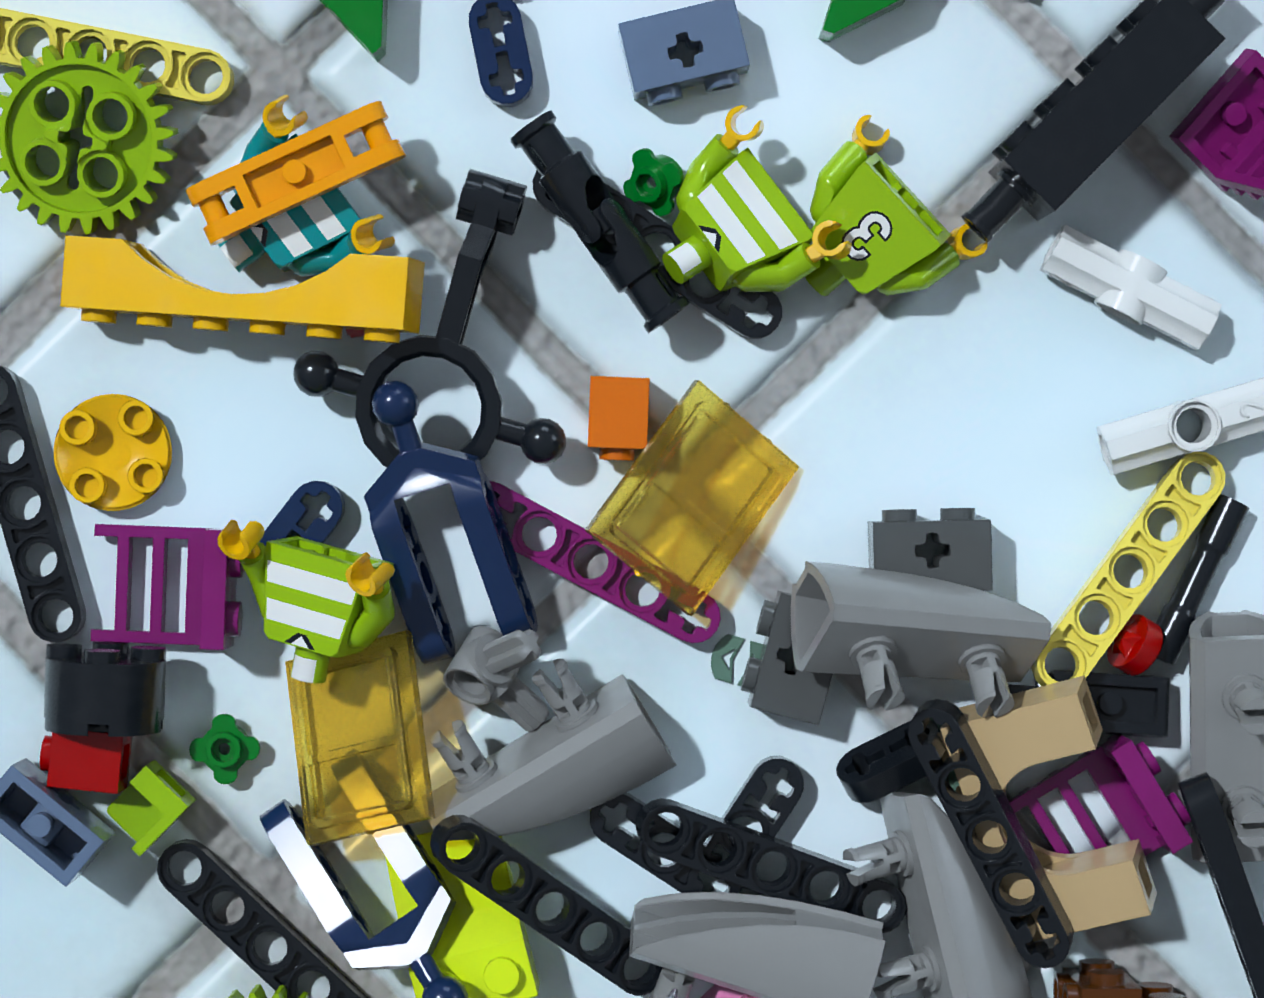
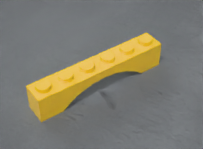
M65 235L60 307L81 310L80 321L116 324L117 313L137 314L136 325L172 328L173 317L193 318L192 329L228 332L229 321L250 322L249 333L284 336L286 325L307 326L306 337L342 339L343 329L364 330V341L400 343V332L416 334L420 332L425 262L410 257L350 253L327 271L297 285L266 293L228 294L216 292L188 281L164 265L143 244L124 239Z

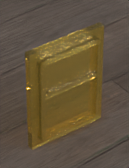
M694 380L585 528V531L630 567L636 576L642 577L685 614L692 616L798 470L799 466L779 450L769 438L764 437L735 412L729 403L720 399L700 380Z
M404 630L381 636L359 653L339 658L330 657L326 682L307 683L292 678L293 660L286 661L306 845L316 846L364 834L372 835L377 831L435 818L412 632Z

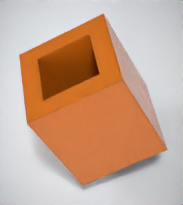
M590 376L588 447L600 448V460L634 461L635 449L647 450L650 378Z

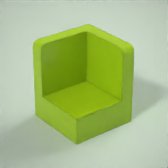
M156 760L147 764L129 782L130 785L107 808L108 815L137 842L131 849L139 857L196 801Z

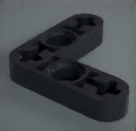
M769 756L762 759L753 768L721 818L733 822L740 816H751L760 822L762 833L775 837L798 803L804 790V779L798 766L783 756ZM781 768L789 771L786 780L792 786V789L787 795L779 791L774 794L767 806L773 811H778V813L770 821L759 808L744 802L749 794H752L760 802L768 787L762 776L766 771L777 774ZM626 792L590 809V826L593 833L602 842L681 893L702 892L704 884L703 880L698 876L701 871L676 862L669 865L655 863L649 857L647 848L641 839L636 850L626 844L634 838L633 833L622 826H616L612 832L604 828L606 817L600 813V810L605 805L614 809L619 802L628 806L626 818L636 825L637 815L642 807L646 805L644 802ZM660 813L652 819L654 823L649 825L648 830L651 839L660 833H670L676 837L680 826ZM717 832L708 837L703 845L705 859L712 862H719L723 859L722 854L712 852L717 843H720L731 854L734 844L730 841L728 833ZM724 880L728 885L724 892H740L742 886ZM714 889V890H712L711 892H722V891L719 890V889Z

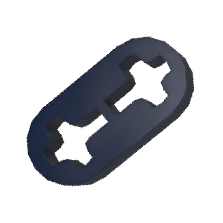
M477 0L469 13V28L480 83L485 96L493 104L500 107H514L522 104L532 91L533 74L519 9L512 0ZM498 7L501 16L512 17V23H507L503 26L506 45L494 47L490 29L479 28V22L488 18L487 9ZM508 55L512 72L517 74L523 73L524 80L515 83V93L511 95H504L501 86L491 87L490 79L499 76L497 57Z
M311 481L303 484L293 493L264 531L260 542L266 546L267 541L288 538L295 531L302 538L325 543L345 514V501L342 493L336 486L326 481ZM323 492H326L331 497L327 503V507L333 512L328 520L323 517H317L306 530L299 524L309 510L307 504L303 502L305 496L310 494L318 497Z

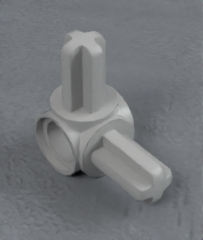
M474 627L468 633L444 673L443 681L448 690L457 698L469 704L486 705L494 701L528 732L536 730L549 715L546 703L516 677L519 667L535 661L540 656L541 648L537 644L539 637L537 633L531 629L524 632L515 630L503 636L501 632L490 627Z

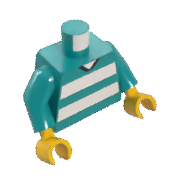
M287 94L270 102L263 110V123L247 144L240 163L298 137L295 133L288 139L291 132L307 122V113L302 111L290 121L283 113V104L289 99ZM336 188L249 228L239 235L218 244V246L239 273L267 253L275 265L283 272L292 270L301 277H308L327 271L350 253L370 255L371 253L390 248L395 244V239L392 236L378 241L374 236L373 227L377 221L384 218L383 215L377 214L361 219L339 188ZM234 189L235 196L231 199L230 204L235 211L244 208L236 189Z

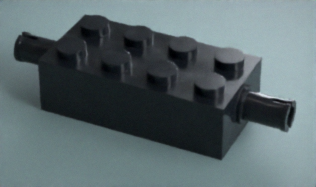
M1143 0L1115 27L1123 36L1116 42L1109 35L1076 66L1074 70L1082 78L1075 85L1066 78L1033 110L1040 118L1033 127L1025 120L992 151V154L999 161L988 173L997 182L968 212L966 211L961 216L970 229L981 239L989 242L993 235L1021 207L1037 221L1056 211L1226 39L1207 20L1226 0Z

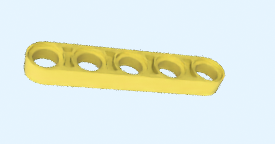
M0 8V65L23 69L20 61L23 56L18 48L19 38L25 30L31 27H40L49 36V46L53 45L60 53L62 59L64 58L66 42L78 41L80 45L87 39H98L105 44L107 48L106 61L115 51H125L123 69L126 71L133 67L135 58L141 52L146 50L160 52L165 61L163 74L152 82L139 81L143 86L160 82L162 88L155 96L200 105H215L223 102L233 89L234 73L231 65L219 53L210 49ZM42 57L37 58V60L42 65H44ZM204 61L218 64L223 75L221 85L209 94L195 91L190 82L193 68Z
M1192 452L1180 457L1170 466L1051 628L1049 642L1031 666L1033 676L1041 686L1058 682L1052 679L1045 669L1047 654L1054 648H1063L1074 657L1075 671L1070 679L1084 675L1087 678L1221 494L1225 486L1226 474L1223 465L1215 456L1207 452ZM1189 463H1198L1204 466L1210 474L1211 485L1204 495H1194L1183 486L1181 481L1182 472ZM1155 509H1165L1171 512L1176 519L1177 532L1168 542L1155 539L1147 527L1148 518ZM1122 555H1131L1142 564L1143 578L1141 583L1135 588H1126L1115 579L1113 573L1114 564ZM1089 601L1102 604L1110 616L1107 629L1100 635L1086 632L1079 621L1081 608Z

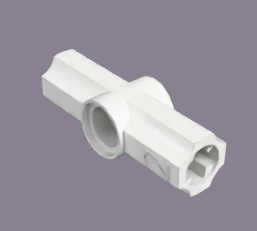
M1066 224L1061 227L1059 233L1052 241L1040 268V271L1048 274L1049 277H1054L1063 284L1095 298L1094 304L1104 311L1135 325L1141 326L1143 323L1194 350L1200 349L1203 342L1210 335L1222 304L1214 301V299L1167 277V271L1153 261L1131 251L1120 249L1118 252Z
M1264 377L1192 399L1176 401L1168 406L1097 426L1098 444L1110 475H1116L1190 452L1204 451L1211 446L1264 431ZM1187 409L1195 412L1202 424L1200 435L1191 443L1186 442L1179 436L1176 426L1178 417Z

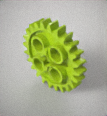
M70 41L65 44L63 59L53 45L42 48L44 65L31 55L20 59L26 76L24 77L13 71L5 73L3 78L12 92H0V107L3 109L2 114H0V151L2 156L0 159V171L7 170L10 176L0 191L8 193L19 189L23 193L17 206L19 212L35 204L39 206L37 224L41 226L48 223L55 215H59V226L62 233L71 231L77 219H80L85 235L92 234L97 230L99 217L109 230H113L120 226L118 210L131 220L139 217L141 212L136 198L148 204L156 202L158 196L149 185L150 182L165 184L171 179V176L159 167V163L172 161L178 156V153L163 146L164 139L179 133L178 128L163 126L160 119L174 109L173 105H155L152 99L160 91L162 84L158 82L143 86L139 82L146 69L143 63L130 68L128 71L124 70L125 51L123 50L115 51L105 61L103 46L99 42L90 44L85 57L82 55L78 41ZM86 86H90L93 89V99L89 104L85 118L84 89ZM51 87L61 89L69 100V110L63 119L53 116L45 105V97ZM108 99L119 101L127 111V123L122 130L110 128L105 123L103 107ZM83 125V134L92 138V145L82 148L79 152L80 142L71 138L70 132ZM42 145L52 148L60 159V167L55 176L43 173L36 163V154ZM99 157L110 160L118 171V179L113 188L102 186L93 174V166ZM77 161L79 185L77 189H72L69 185L70 175Z

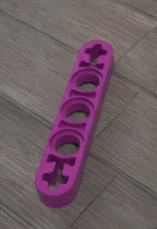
M490 481L493 491L500 495L498 505L501 508L513 513L515 502H519L527 507V510L516 521L513 529L511 542L515 552L680 640L689 643L704 642L711 638L718 630L721 620L720 609L715 600L706 592L505 485ZM534 517L547 518L556 528L557 537L555 543L545 551L532 550L523 540L522 531L524 525ZM593 544L605 551L608 556V566L601 576L589 579L577 572L574 567V557L581 547ZM637 572L650 573L659 582L660 591L658 597L649 605H636L626 595V583ZM671 584L682 589L681 593L674 598L681 604L692 607L697 600L703 601L706 604L703 613L710 618L706 628L696 625L691 633L682 629L684 618L670 609L665 621L654 615L665 604Z

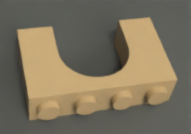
M1085 675L1012 694L1015 702L1014 707L1008 713L999 717L994 716L990 705L982 717L977 714L975 704L959 708L973 731L1005 795L1008 782L1016 774L1030 766L1096 750L1103 731ZM947 723L942 724L941 732L937 734L946 748L942 756L943 762L951 756L945 743V736L950 729ZM959 748L955 753L963 752L964 750ZM966 768L954 769L959 786L956 787L957 793L968 796L980 791L981 784L974 772ZM982 821L975 827L977 838L986 846L1000 847L1007 842L1006 830L995 821ZM1139 839L1073 854L1052 852L1037 846L1029 840L1071 921L1074 932L1151 915L1157 891ZM1015 872L1007 874L1002 878L1004 890L1013 898L1025 899L1034 894L1033 882L1024 874ZM1043 905L1031 913L1037 924L1033 941L1057 936L1056 933L1045 934L1037 921L1039 911L1044 907Z

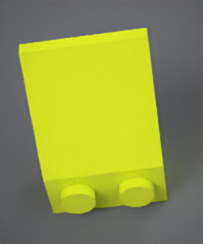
M433 831L416 835L439 870L448 890L456 901V905L435 951L431 955L443 975L459 979L466 988L468 998H531L538 996L540 982L525 923L449 872L433 856L430 847ZM475 839L447 841L446 853L448 858L461 859L466 857L472 851ZM386 857L397 916L400 919L418 905ZM509 861L499 864L492 874L491 883L496 890H506L514 885ZM408 968L415 997L422 998L424 988L413 970Z

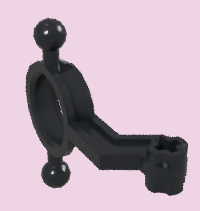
M473 169L469 170L459 198L456 219L471 223L457 257L436 336L418 335L402 340L400 343L391 344L369 363L364 375L339 369L334 358L322 351L304 353L298 358L294 366V381L299 390L308 396L321 397L335 391L356 398L355 418L364 444L386 468L400 451L393 433L388 429L387 425L379 422L373 413V394L380 385L386 382L390 372L402 362L421 356L443 358L461 367L475 383L481 401L480 425L473 438L456 451L478 456L481 461L488 454L494 440L497 439L520 446L524 455L534 463L548 464L555 462L561 457L566 448L564 430L551 419L539 418L524 424L501 417L503 400L494 373L474 350L462 345L478 286L493 250L497 233L501 232L511 236L514 234L525 201L527 185Z

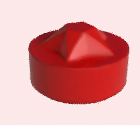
M1141 614L1132 615L1107 649L1109 663L1131 676L1146 671L1155 662L1163 644L1161 627Z

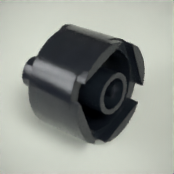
M94 641L92 649H85L82 652V645L47 644L44 691L45 730L77 736H88V731L108 732V737L143 736L160 733L161 729H163L165 708L166 647L133 646L131 647V653H128V643Z

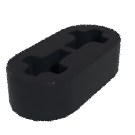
M930 720L924 732L929 736L931 734H938L940 730ZM911 721L853 748L839 760L836 768L837 776L851 800L858 803H869L927 776L910 744L908 729Z

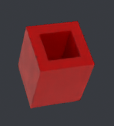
M88 731V736L66 735L53 732L52 736L45 735L40 752V770L48 771L46 787L112 794L120 793L128 786L133 736L108 737V732Z

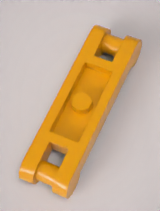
M376 101L187 188L186 193L194 208L200 207L207 222V226L203 230L210 245L225 242L249 228L373 171L390 166L406 157L399 139L392 140L384 123L389 117L382 102ZM358 132H363L370 150L354 157L346 138ZM236 189L244 208L229 214L221 197L225 193Z

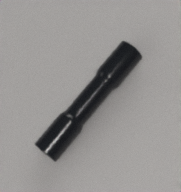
M1222 494L1219 495L1211 506L1196 537L1193 553L1170 600L1163 606L1156 621V624L1161 627L1163 632V644L1157 659L1175 666L1189 636L1190 625L1196 619V613L1222 559L1229 553L1250 509L1248 506Z

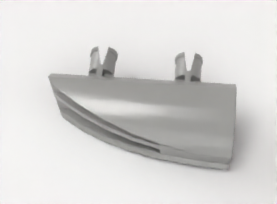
M805 561L803 573L797 583L792 584L791 640L795 669L801 672L860 675L866 695V705L871 710L879 698H881L886 711L899 706L905 698L899 677L969 680L976 702L977 714L982 717L990 705L995 717L1002 716L1008 713L1015 704L1007 682H1021L1050 640L1051 622L1044 615L1007 598L945 580L888 570Z
M1248 610L1220 613L1208 611L1196 618L1189 628L1190 778L1205 772L1208 773L1223 808L1241 862L1264 861V615ZM1191 823V838L1193 840L1191 843L1192 859L1206 863Z
M564 659L553 660V663L563 685L561 689L557 688L541 669L532 677L533 683L538 686L556 716L541 724L533 732L526 733L486 759L468 733L466 725L462 720L452 722L454 734L461 748L460 750L456 749L443 733L438 730L431 737L430 742L438 750L455 778L424 796L429 822L433 830L444 818L451 815H465L481 824L496 836H503L548 825L592 809L643 785L677 765L663 738L623 674L590 695L585 696L570 672L567 662ZM460 830L455 832L448 841L471 840L475 838L472 831Z
M894 791L880 798L888 839L857 848L845 849L843 851V860L855 862L871 860L870 863L846 875L853 886H858L864 882L896 873L900 892L905 898V915L914 954L880 964L877 977H897L873 988L877 998H892L922 989L924 998H1033L1021 955L1016 946H1014L1002 919L947 814L931 797L922 794Z
M690 892L644 898L635 905L631 918L629 957L663 967L649 998H668L673 989H676L674 998H688L696 978L757 998H870L886 940H883V922L844 911L762 895L728 892Z

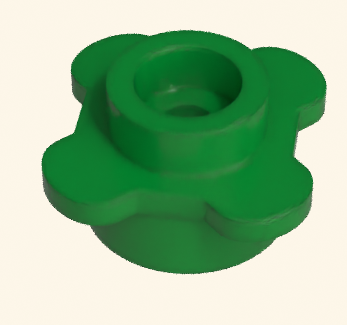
M649 148L639 149L632 156L634 168L631 178L626 180L623 185L625 196L634 202L641 201L649 205L658 216L668 215L674 210L675 203L673 199L677 197L684 180L683 171L673 158L662 154L654 155L653 151ZM651 177L654 179L656 187L650 184Z
M219 714L213 718L212 728L203 738H196L191 742L189 752L194 761L204 762L213 771L214 779L218 783L230 784L237 779L238 769L247 760H253L259 755L260 743L256 737L248 736L242 728L237 726L236 720L232 715ZM226 743L230 746L228 754L220 752L219 747L221 744Z

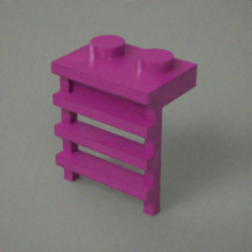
M1245 49L1169 135V138L1221 191L1227 192L1231 188L1237 195L1242 196L1246 192L1255 200H1259L1261 196L1264 198V58L1257 50Z
M95 524L94 536L118 537L114 630L91 629L90 641L200 645L199 649L225 650L233 646L235 637H240L242 630L243 609L242 602L236 601L237 578L243 577L244 569L239 560L231 559L220 550L217 538L223 529ZM133 537L153 538L150 631L130 630ZM168 539H188L185 632H165Z
M1112 735L1107 738L1108 741L1096 747V750L1084 752L1072 763L1060 770L1053 771L1048 774L1049 777L1031 788H1025L1019 792V795L1009 800L1014 813L1024 807L1028 808L1054 852L1070 854L1038 801L1040 797L1056 788L1093 850L1107 847L1068 783V780L1086 770L1129 841L1139 839L1145 856L1160 847L1174 854L1193 842L1184 827L1191 823L1190 815L1174 792L1165 796L1154 778L1156 774L1161 772V768L1152 752L1143 741L1134 745L1131 739L1123 735Z

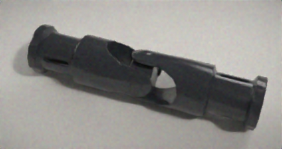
M552 110L547 111L518 131L510 139V142L515 149L522 148L542 176L539 184L563 217L574 228L580 240L617 292H625L645 319L643 327L649 334L682 311L690 302L686 296L679 297L659 269L661 261L622 207L615 201L608 187L583 152H575L555 125L557 117ZM611 230L614 232L616 246L608 242L604 237Z

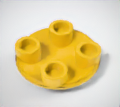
M121 394L95 396L80 403L72 411L68 412L59 424L54 442L56 471L62 484L73 497L90 507L106 511H120L142 504L159 490L171 466L172 445L164 422L151 407L136 398Z

